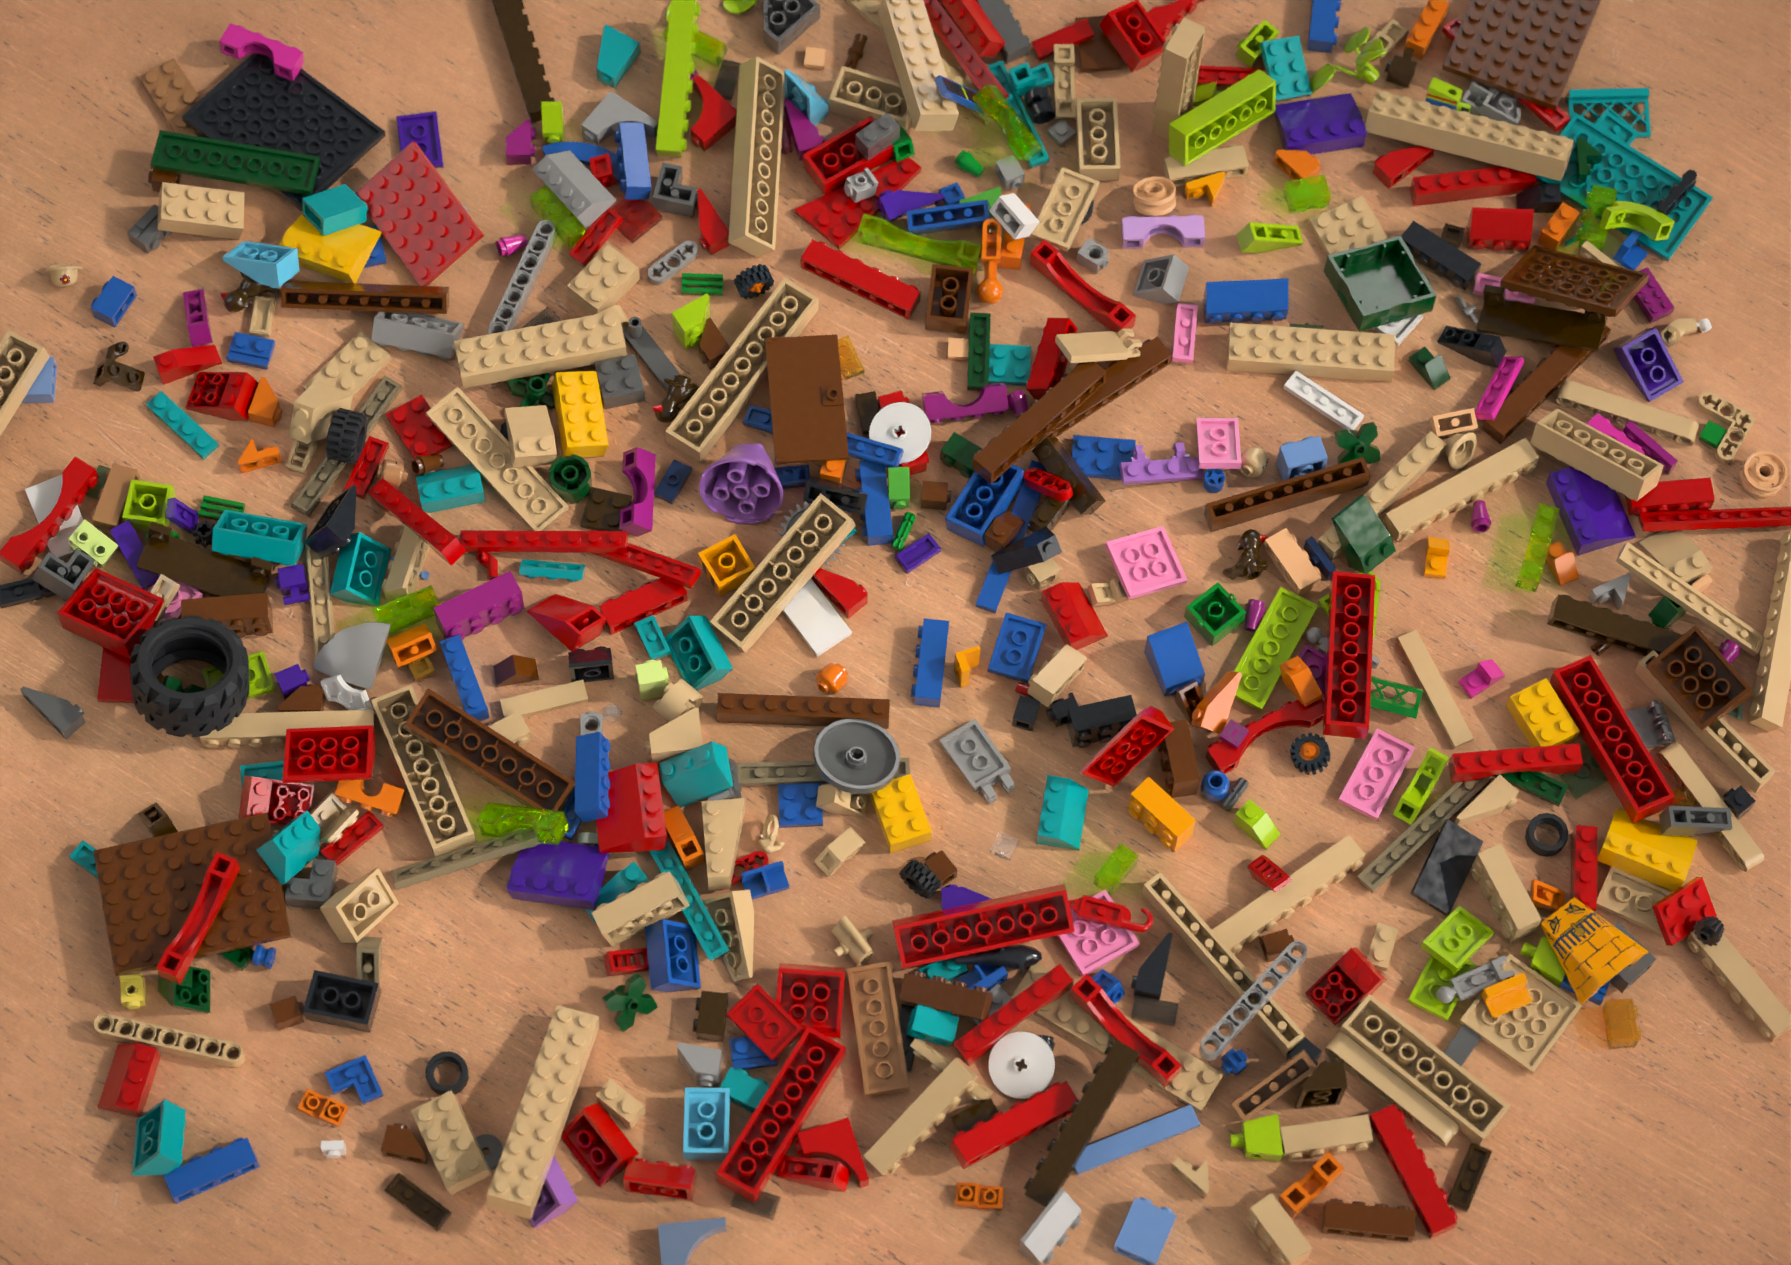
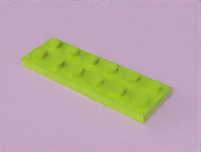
M1280 587L1234 672L1242 673L1234 699L1262 712L1281 677L1279 665L1290 660L1318 609L1317 604Z

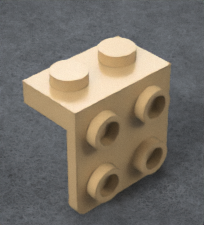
M1602 231L1591 243L1586 241L1581 246L1578 256L1624 268L1623 265L1613 259L1622 243L1607 231Z
M329 793L310 813L320 827V842L334 843L342 836L341 832L346 826L350 827L358 819L356 816L359 814V811L354 808H347L333 793Z

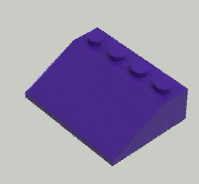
M1351 93L1275 105L1274 115L1283 150L1307 151L1310 155L1364 147L1367 133L1364 121Z
M1573 467L1549 474L1546 481L1547 488L1577 556L1636 538L1616 490L1609 488L1608 485L1599 480L1592 479L1588 474Z
M547 841L535 847L522 849L511 869L506 890L512 899L596 910L610 853L599 854L598 846L561 841Z

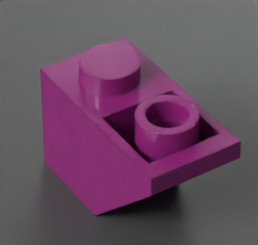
M531 119L524 121L506 137L507 165H532V157L536 155L535 145H532V139H536V127H532Z

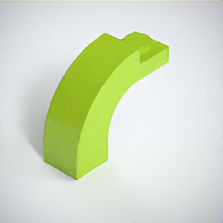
M1614 201L1612 207H1607L1603 212L1599 226L1603 229L1627 227L1642 232L1653 241L1668 239L1675 221L1665 214L1642 204Z
M1431 747L1429 748L1412 782L1393 812L1394 816L1412 825L1433 791L1450 757Z

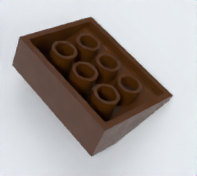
M1696 625L1646 665V668L1702 731L1737 708L1753 694L1752 688Z

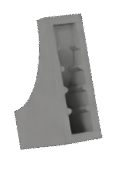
M610 91L581 124L582 135L587 141L599 145L604 139L618 131L620 122L644 123L645 133L655 138L658 132V121Z

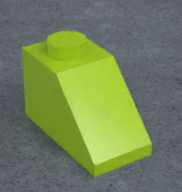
M562 101L541 102L544 143L564 142Z
M1251 799L1235 814L1233 823L1265 850L1280 836L1279 831L1267 813Z

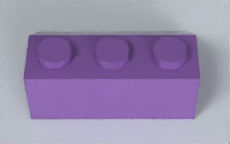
M553 1156L532 1218L529 1219L533 1228H537L565 1213L578 1202L555 1156Z

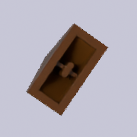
M511 655L493 666L497 687L539 680L536 659Z
M1196 680L1178 689L1175 697V703L1190 725L1193 720L1192 714L1203 699Z

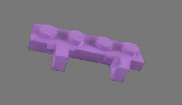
M1183 442L1173 445L1172 449L1175 450V455L1171 456L1170 459L1150 461V458H1145V452L1142 450L1143 445H1137L1132 450L1133 457L1130 458V462H1123L1119 465L1123 485L1202 480L1204 478L1203 469H1199L1198 457L1190 458L1189 453L1185 454Z

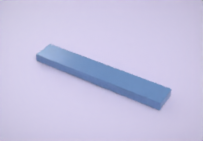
M1192 1105L1088 1145L1074 1167L1076 1174L1080 1175L1199 1127L1200 1122Z

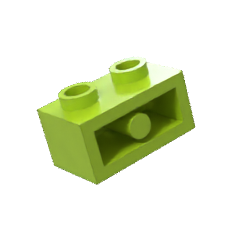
M1264 19L1259 26L1257 24L1254 25L1247 39L1243 38L1236 46L1238 51L1235 56L1251 68L1262 56L1260 43L1275 40L1280 31Z

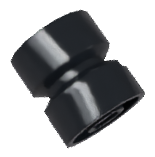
M1039 86L1025 93L1024 98L1027 108H1029L1028 111L1032 123L1044 124L1056 117L1049 88Z

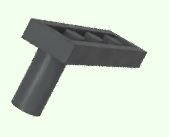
M632 317L629 320V327L623 330L624 338L667 392L669 384L664 382V378L674 380L676 374H681L642 326L640 318Z

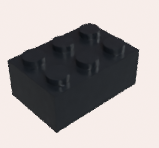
M1127 695L1069 708L1066 725L1072 747L1084 748L1091 745V743H1106L1112 740L1137 715L1132 696Z
M314 970L303 1009L305 1019L370 1033L381 995L380 985L375 982Z

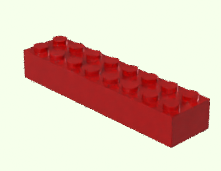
M1333 571L1331 576L1323 735L1366 739L1369 730L1375 575Z
M1589 655L1554 670L1550 684L1580 730V735L1632 823H1636L1665 810L1668 806H1672L1675 798L1674 793L1592 656Z
M1064 884L892 920L902 969L1075 932Z
M807 1027L716 1172V1181L753 1203L757 1201L796 1138L797 1133L801 1130L845 1059V1046L813 1028Z

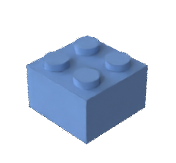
M1309 436L1302 441L1295 443L1290 441L1280 446L1276 466L1282 481L1326 467L1328 457L1321 437Z

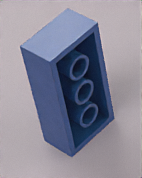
M1012 465L992 484L974 472L945 518L947 530L984 547L986 531L996 517L1006 512L1024 483L1023 469Z

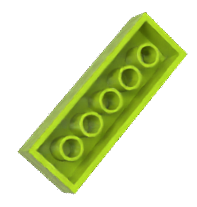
M1259 69L1208 101L1203 102L1193 110L1188 111L1178 119L1173 120L1169 123V155L1184 166H1187L1274 113L1276 81Z

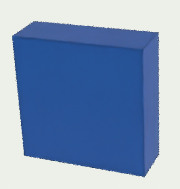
M958 182L939 189V194L944 196L943 202L945 206L959 204L960 200L965 199Z

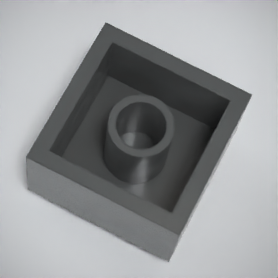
M635 354L595 362V371H597L599 389L605 410L645 401L644 387Z

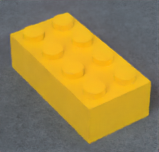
M597 371L556 372L552 382V390L563 457L572 456L571 454L580 457L604 456L609 444Z

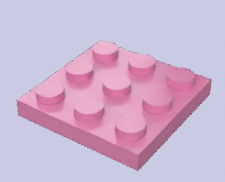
M1164 526L1111 540L1105 544V548L1128 600L1180 586L1187 582L1186 575Z
M1106 889L1092 896L1114 903ZM1072 909L1070 910L1075 932L1057 936L1082 977L1086 973L1090 974L1137 948L1140 944L1132 931L1077 918V914Z

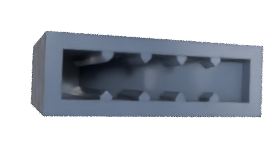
M726 1218L658 1224L661 1265H688L692 1253L704 1240L715 1234L727 1232Z

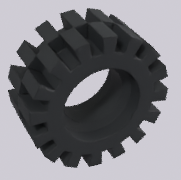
M911 859L899 873L901 879L904 880L903 882L908 884L910 889H913L916 894L919 893L921 897L929 899L941 885V882L938 880L939 878L934 875L935 873L916 859Z

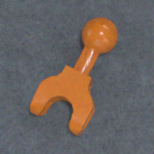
M995 218L986 219L983 223L981 266H985L984 280L980 282L977 288L978 298L983 303L989 305L999 302L1003 296V287L997 281V266H1000L1002 226ZM989 225H994L997 228V231L987 230V227Z

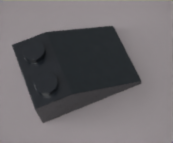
M354 484L330 502L304 542L323 559L329 554L334 555L341 546L345 547L352 539L350 535L355 529L357 490Z

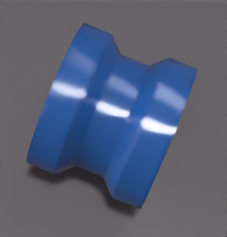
M1208 469L1203 480L1205 490L1210 493L1220 492L1224 486V472L1221 469Z
M261 944L257 945L252 964L254 966L263 965L266 969H271L276 957V948L270 947L268 949Z

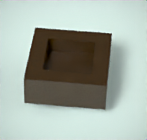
M1445 223L1441 238L1459 249L1465 228Z

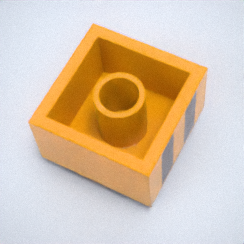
M735 534L698 553L699 565L719 597L741 586L756 569Z

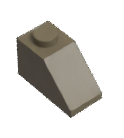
M363 937L359 940L356 948L357 979L379 983L380 985L382 937Z

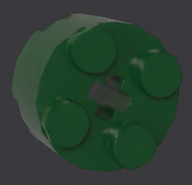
M575 454L563 458L560 456L552 463L549 469L550 487L564 502L576 504L583 500L590 492L592 487L591 470L588 462Z

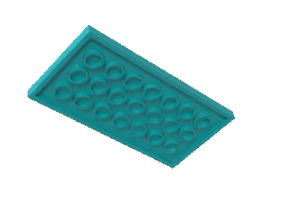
M1577 113L1560 134V136L1574 140L1570 160L1562 180L1558 181L1535 175L1536 180L1542 184L1560 183L1561 196L1600 220L1605 209L1612 207L1614 201L1634 202L1657 210L1658 202L1662 198L1666 199L1671 188L1682 181V178ZM1577 137L1583 138L1603 155L1601 163L1591 164V175L1587 176L1585 183H1577L1575 158ZM1693 186L1688 195L1668 215L1669 218L1675 221L1668 239L1653 241L1642 233L1637 243L1669 262L1709 206L1713 197L1698 187ZM1627 227L1614 228L1627 237L1635 230Z

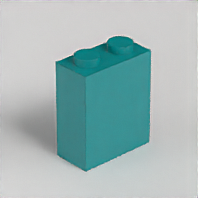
M346 184L303 198V216L323 236L366 222V213L368 212L366 203Z

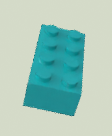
M224 510L213 528L212 551L223 555H237L242 558H253L254 556L268 562L295 566L305 549L304 542L307 536V524Z

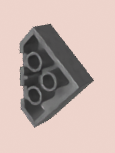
M764 0V43L779 55L820 19V5L814 0Z

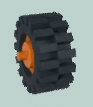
M758 264L757 267L753 265L752 268H746V271L742 270L740 274L736 275L734 283L742 298L747 299L749 297V299H752L753 296L759 297V294L763 295L765 291H769L770 287H773L774 280L768 267Z
M1308 733L1307 737H1305V734H1302L1301 739L1297 737L1295 739L1296 743L1292 742V749H1290L1291 759L1295 768H1298L1301 773L1304 771L1307 775H1309V772L1315 775L1316 770L1322 772L1323 766L1327 768V761L1330 762L1331 754L1323 737L1320 738L1319 734L1316 733L1315 736L1312 733Z

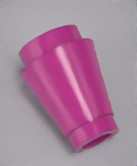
M525 235L501 237L500 240L496 241V248L501 257H508L528 245Z

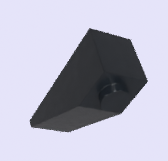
M811 477L806 481L803 502L807 501L812 504L813 500L822 494L843 511L861 515L865 514L868 494L822 478Z
M1045 526L992 554L991 557L997 572L1002 574L1045 562L1061 553L1062 550L1056 535Z
M1168 933L1139 968L1138 975H1133L1131 989H1135L1134 997L1159 1002L1173 933Z

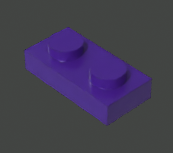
M175 497L167 499L166 519L192 534V531L197 528L198 513Z

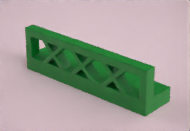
M1371 676V682H1373L1376 689L1371 691L1370 707L1416 719L1423 689ZM1388 686L1393 687L1397 695L1391 698L1385 697L1381 690ZM1407 692L1416 693L1415 704L1406 702L1402 695Z

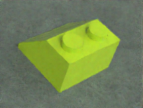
M708 294L672 312L673 332L685 350L691 347L695 348L700 344L706 321L710 318V299Z

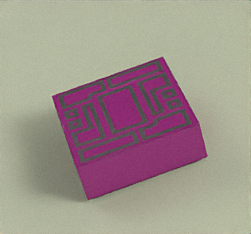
M1230 719L1220 734L1219 739L1238 749L1249 733V730Z

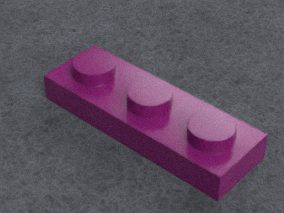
M1630 420L1623 429L1627 438L1633 443H1637L1645 452L1644 455L1664 465L1662 471L1669 475L1674 470L1678 460Z

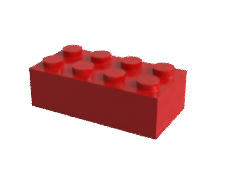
M872 117L865 119L803 154V167L824 195L844 186L846 178L863 172L865 168L871 171L893 158L892 144L870 160H867L855 147L856 134L874 122Z

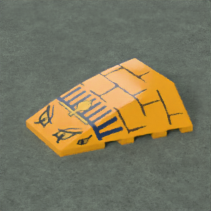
M1575 897L1540 923L1580 1005L1597 993L1601 986L1628 965H1633L1649 952Z

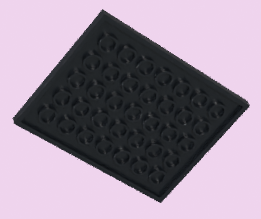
M252 53L182 116L183 122L204 138L320 157L321 162L312 195L330 188L386 136L382 128L302 68L294 81L288 80L275 74L274 63L269 57L258 53ZM273 189L303 212V198L310 195Z

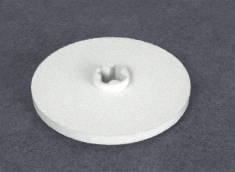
M905 402L893 403L884 407L875 415L870 425L869 439L902 448L904 453L899 464L908 463L917 459L927 449L931 439V425L928 417L919 407ZM902 429L905 434H901L900 438H898L896 432Z
M1014 1032L1004 1036L993 1047L989 1057V1073L993 1083L1002 1093L1013 1098L1025 1099L1037 1092L1041 1093L1050 1084L1055 1071V1059L1051 1048L1041 1037L1029 1032ZM1022 1059H1024V1063L1027 1065V1068L1022 1069L1020 1072L1019 1066H1017L1016 1063L1017 1061L1021 1062Z

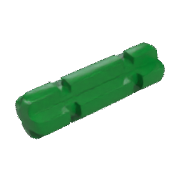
M910 512L904 514L903 521H901L896 532V537L892 541V549L902 550L912 528L911 526L915 521V514Z

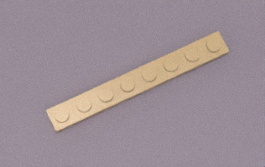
M1627 542L1623 546L1615 560L1617 563L1717 632L1738 644L1752 656L1758 654L1763 645V635Z

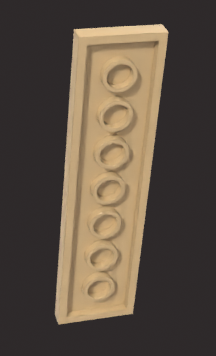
M456 387L426 412V416L533 531H544L569 510V506L532 466L512 467L509 441L459 387Z

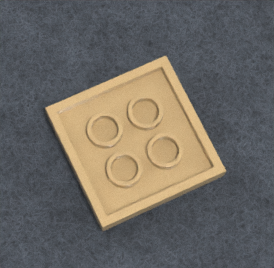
M1363 196L1312 217L1308 222L1327 255L1352 248L1366 247L1374 242L1388 239Z

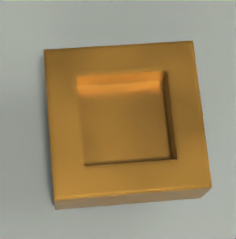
M428 655L408 663V667L416 682L436 674Z

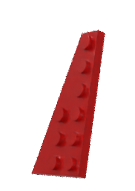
M910 157L899 162L894 161L871 172L878 181L875 195L854 203L851 197L847 196L844 186L796 208L795 214L840 250L880 212L876 203L881 197L880 194L887 190L892 192L902 190L922 171V167Z

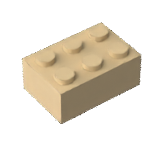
M608 244L567 285L568 297L589 314H597L614 306L640 280L639 268Z
M1272 1193L1250 1207L1246 1217V1226L1251 1233H1256L1260 1238L1259 1243L1266 1252L1269 1251L1274 1257L1272 1260L1275 1265H1299L1308 1259L1312 1250L1311 1245Z

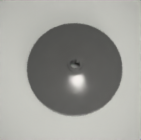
M844 719L828 725L820 732L815 742L813 760L818 773L833 787L848 793L868 794L883 789L894 779L900 763V752L893 737L879 725L862 719Z

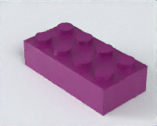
M1649 268L1640 270L1639 272L1649 274L1648 282L1633 298L1651 324L1672 314L1675 307Z

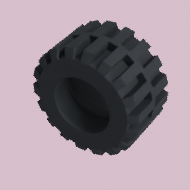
M339 408L335 412L326 440L328 459L353 465L361 456L367 434V417L365 413Z

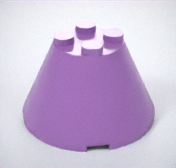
M758 443L733 446L729 452L707 467L700 480L699 490L705 505L713 513L716 514L718 512L727 517L726 520L738 524L764 522L773 517L782 504L783 489L768 453Z

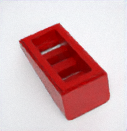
M1261 855L1247 866L1252 878L1273 892H1277L1292 881L1288 874L1265 855Z
M647 948L607 951L604 955L607 977L649 970ZM639 955H643L644 965L640 964ZM630 956L634 957L635 966H632ZM621 958H625V964H626V966H624V967H623V965H622V959H621Z

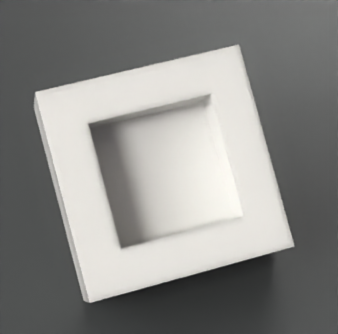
M344 1140L321 1141V1151L323 1156H327V1158H340V1155H346V1145Z

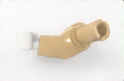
M1695 318L1676 319L1661 332V338L1665 345L1673 346L1681 340L1683 335L1696 332L1697 327H1699L1701 333L1709 331L1712 326L1708 319L1696 322Z

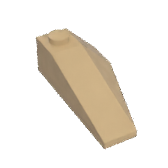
M750 890L732 891L702 900L729 948V951L724 953L723 960L733 981L737 982L752 978L754 908Z

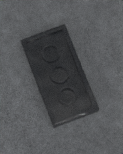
M1449 819L1445 820L1410 894L1443 915H1449L1484 841Z

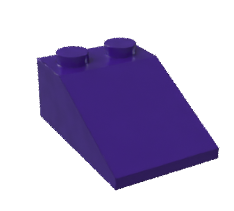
M1647 328L1613 348L1621 366L1648 402L1684 382L1657 328Z

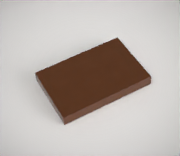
M1105 15L1075 18V23L1087 18L1095 36L1078 44L1082 73L1121 70L1120 55L1099 26Z

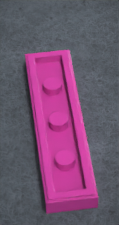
M1503 357L1475 410L1476 419H1495L1524 364L1522 357Z

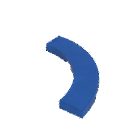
M559 142L542 146L545 156L570 150L580 162L587 163L589 166V158L609 153L614 176L620 185V179H622V175L618 174L620 159H617L614 152L583 142Z

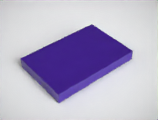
M437 112L396 116L400 152L412 141L416 142L434 168L444 167Z

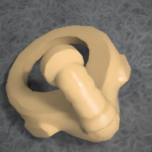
M772 814L766 818L763 833L760 835L761 840H758L763 850L769 854L778 852L785 845V842H775L779 823L777 817ZM774 821V830L770 834V826Z

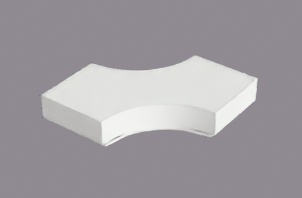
M341 674L320 681L328 702H338L348 710H373L366 690H357L350 687L343 680Z

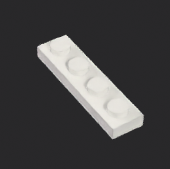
M1295 371L1284 385V390L1344 429L1355 430L1364 418L1362 413L1298 371Z

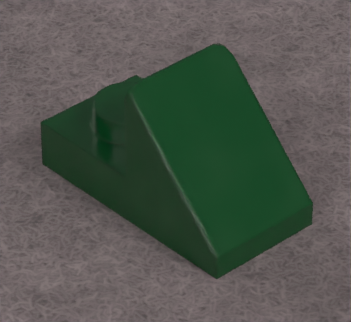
M1577 137L1575 143L1577 183L1586 182L1587 176L1591 175V164L1601 163L1603 156L1581 137Z
M1423 347L1409 357L1408 361L1433 390H1436L1450 380V375L1440 354L1434 357L1426 347Z

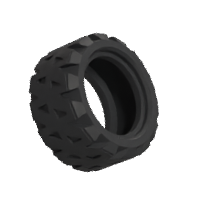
M184 616L183 619L173 617L161 621L157 628L151 627L140 637V645H134L130 656L133 703L140 715L144 714L145 721L155 729L160 730L163 728L167 734L184 737L186 734L192 735V737L206 736L214 729L218 732L230 725L234 717L237 718L245 708L247 698L249 697V659L247 650L243 646L241 638L232 629L228 630L223 623L211 618L209 621L204 620L201 616ZM184 660L207 662L215 666L223 674L222 678L212 687L194 693H182L171 690L157 679L158 675L166 667Z

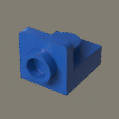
M1103 968L1092 978L1114 1004L1119 1002L1125 995L1121 982Z

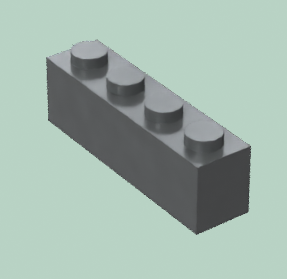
M976 0L1006 42L1000 50L1006 63L1008 64L1027 56L1029 46L1031 45L1027 35H1023L1020 22L1014 19L1010 5L1006 4L1004 0Z

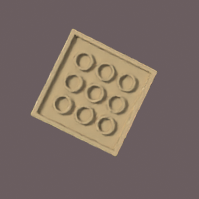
M1509 954L1504 966L1500 968L1504 972L1513 970L1515 976L1524 972L1528 980L1525 987L1532 998V1002L1499 1017L1492 1018L1481 997V992L1459 1023L1466 1025L1481 1036V1039L1532 1075L1583 1005H1580L1575 999Z

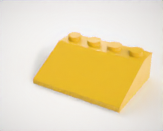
M302 214L285 232L278 246L297 248L299 266L348 283H356L381 235V231L357 224L323 236Z
M1616 808L1597 861L1674 892L1682 887L1686 879L1698 840L1688 836L1661 835L1660 825L1646 819L1632 823L1626 811Z

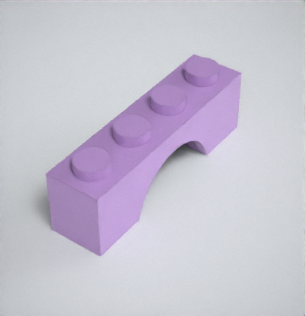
M1191 214L1188 216H1128L1122 218V249H1143L1145 242L1156 234H1168L1175 237L1183 248L1204 247V216Z

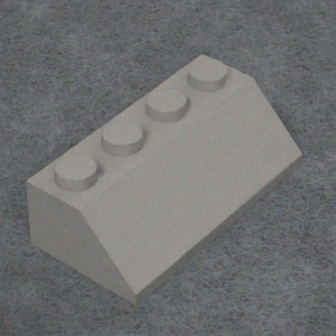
M570 150L546 155L532 168L586 228L617 201Z
M379 312L374 317L371 341L377 342L380 346L392 345L403 351L410 349L417 351L421 355L433 354L437 355L440 359H449L456 353L454 341L460 340L464 323L420 313Z

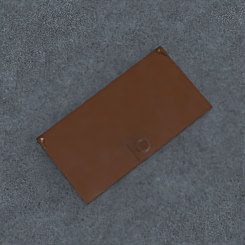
M837 334L765 338L775 464L849 460Z

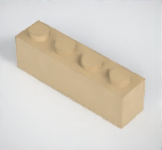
M1231 145L1222 149L1215 148L1187 166L1169 156L1164 159L1163 165L1165 178L1171 180L1176 188L1184 187L1187 182L1223 171L1225 173L1224 180L1247 176L1249 168L1244 145Z
M1368 1114L1280 1127L1283 1159L1289 1158L1290 1161L1300 1160L1303 1158L1302 1156L1311 1155L1313 1158L1321 1157L1327 1152L1342 1154L1346 1150L1354 1148L1355 1151H1363L1368 1149V1146H1371L1373 1142Z

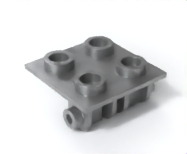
M1653 700L1650 702V706L1625 711L1647 749L1676 742L1663 703Z

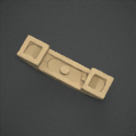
M1054 44L1056 119H1076L1074 44Z

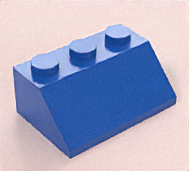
M665 919L646 926L645 935L651 990L669 993L700 989L696 935L691 926Z

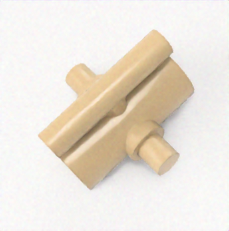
M847 916L842 917L839 920L840 923L832 930V934L839 941V947L835 948L833 953L836 957L842 954H849L856 965L861 966L874 955L867 943V939L873 936L872 931L868 928L863 932H858Z

